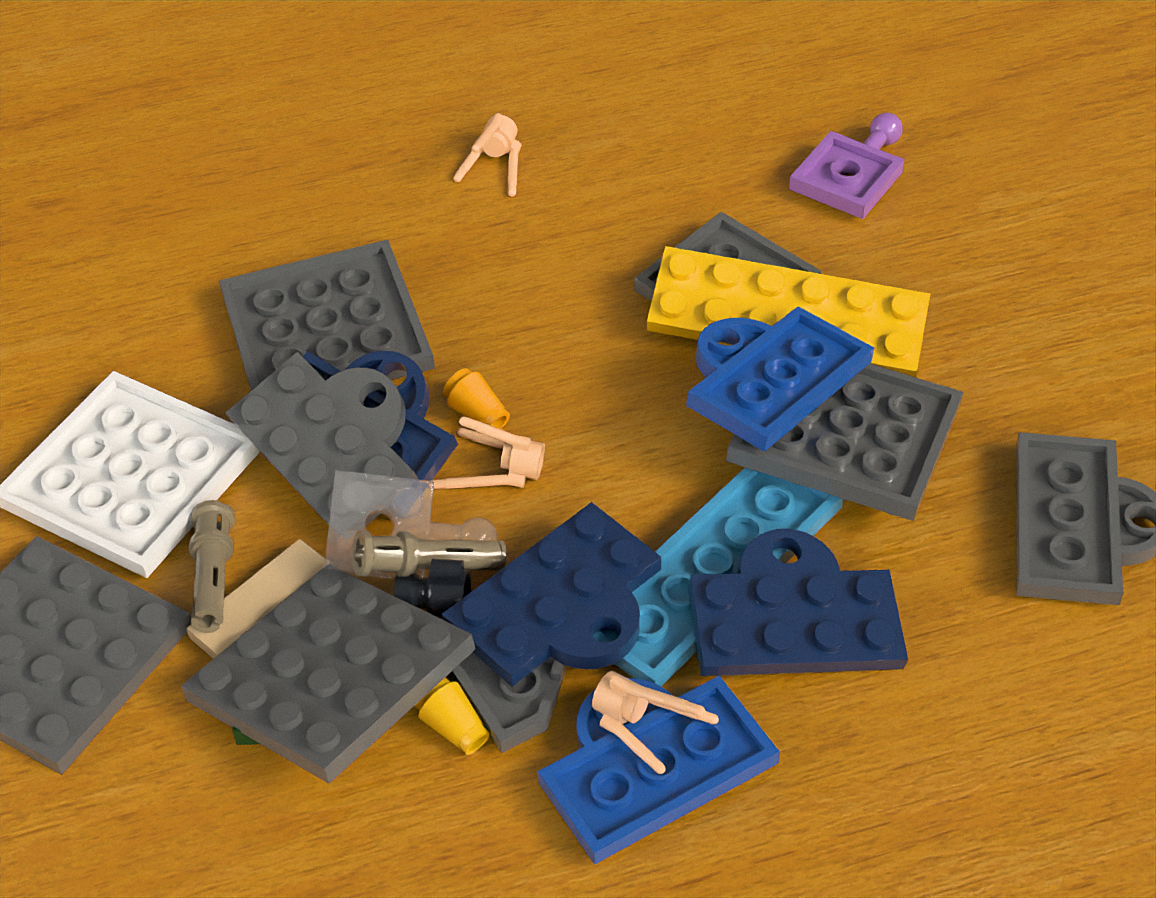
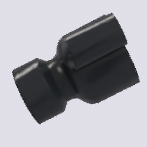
M432 559L428 577L421 578L417 573L410 574L407 577H399L396 574L394 583L395 597L417 608H424L428 613L442 619V613L471 592V574L469 570H464V560Z

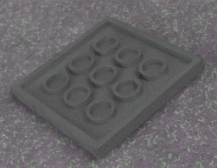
M388 240L219 280L251 390L296 352L303 357L308 351L341 371H344L359 357L376 351L401 353L412 359L422 372L435 369L432 351ZM396 370L388 374L387 377L392 380L407 376V372Z
M868 364L765 452L734 435L728 446L726 461L790 481L797 485L837 496L843 500H849L890 515L914 521L959 410L964 392Z
M36 536L0 573V741L62 775L187 633L186 628L191 625L190 613Z
M328 565L181 685L186 701L232 728L233 726L236 727L244 735L330 784L476 648L471 633Z

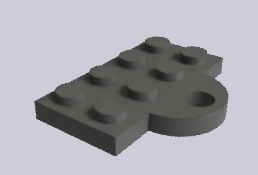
M296 352L226 412L231 421L345 544L355 536L357 531L365 528L419 480L415 472L390 448L397 441L403 430L406 410L403 398L395 384L386 375L377 370L351 368L336 373L325 381ZM376 390H382L387 393L381 405L375 408L364 406V400L369 393Z
M1018 432L1016 442V596L1120 605L1123 596L1122 566L1140 564L1156 556V492L1138 481L1118 477L1116 440ZM1145 518L1151 521L1155 527L1142 528L1134 524L1131 519Z

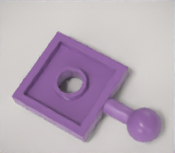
M892 113L877 115L870 124V136L864 143L830 131L790 176L789 190L864 219L903 172L904 159L879 150L883 145H891L899 140L903 131L900 119ZM847 173L854 174L853 176H843Z

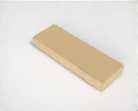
M301 539L297 540L224 598L223 623L220 624V628L217 631L204 633L195 630L190 625L186 628L189 639L214 659L322 568L328 565L333 566V564Z

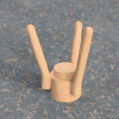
M499 113L490 117L482 134L472 146V151L454 175L453 179L455 182L461 181L483 151L491 157L509 154L508 195L510 197L516 195L518 153L522 144L515 140L518 129L512 119Z
M463 416L459 419L460 425L472 430L459 428L457 431L458 436L502 449L501 468L509 470V474L432 480L428 488L451 489L498 485L524 488L526 478L538 480L540 477L545 455V443L531 441L529 437L514 435Z
M613 671L608 672L601 679L592 699L593 709L604 714L600 721V727L617 735L658 774L665 772L664 764L623 725L628 721L633 724L638 722L643 716L648 703L714 725L719 721L716 714L705 711V708L701 705L641 686Z

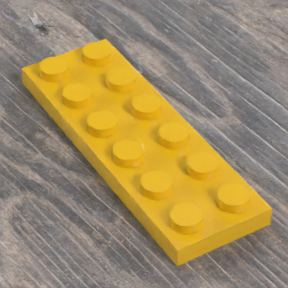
M665 246L648 314L647 331L698 340L703 329L718 320L748 318L773 326L799 306L874 347L870 364L916 377L930 293ZM718 342L719 344H722V345L731 346V344H729V343Z

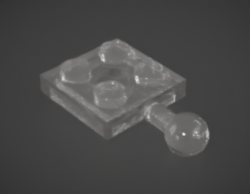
M335 470L324 570L331 569L337 572L355 574L352 561L354 536L357 531L366 530L365 521L374 513H383L392 520L393 532L390 536H396L400 531H408L415 535L417 539L497 541V532L490 521L481 517L470 518L462 525L430 522L434 481ZM416 569L414 572L421 578L425 576V570ZM370 571L368 576L395 578L396 573Z

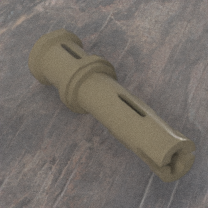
M208 500L197 504L191 514V523L195 529V534L189 542V552L195 560L191 626L195 630L204 633L217 631L220 628V624L223 623L226 562L232 557L234 552L233 539L230 537V530L235 524L234 510L230 505L216 500ZM217 515L221 516V522H217Z
M359 530L355 534L352 544L353 569L357 576H368L370 571L395 572L399 577H407L410 574H414L416 569L430 570L432 559L464 560V570L500 571L501 568L505 567L507 559L506 546L502 540L417 539L415 535L408 531H400L396 536H371L367 530Z

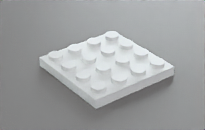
M113 371L0 485V508L148 578L193 527L191 523L193 508L201 502L217 500L260 451L235 424Z

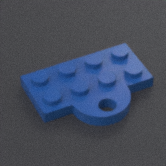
M799 306L773 326L748 318L718 320L704 328L699 335L696 363L706 378L688 391L686 406L765 452L870 364L875 348ZM718 342L729 343L731 346L721 345Z
M719 675L678 697L701 705L705 708V711L716 714L719 718L717 724L713 725L698 719L696 720L648 703L643 716L638 722L633 724L628 721L623 724L664 764L665 772L658 774L617 735L600 727V721L604 714L594 710L592 707L594 690L583 701L577 715V739L580 749L539 770L538 783L595 865L779 763L780 751ZM628 678L641 686L671 695L666 689L653 682Z

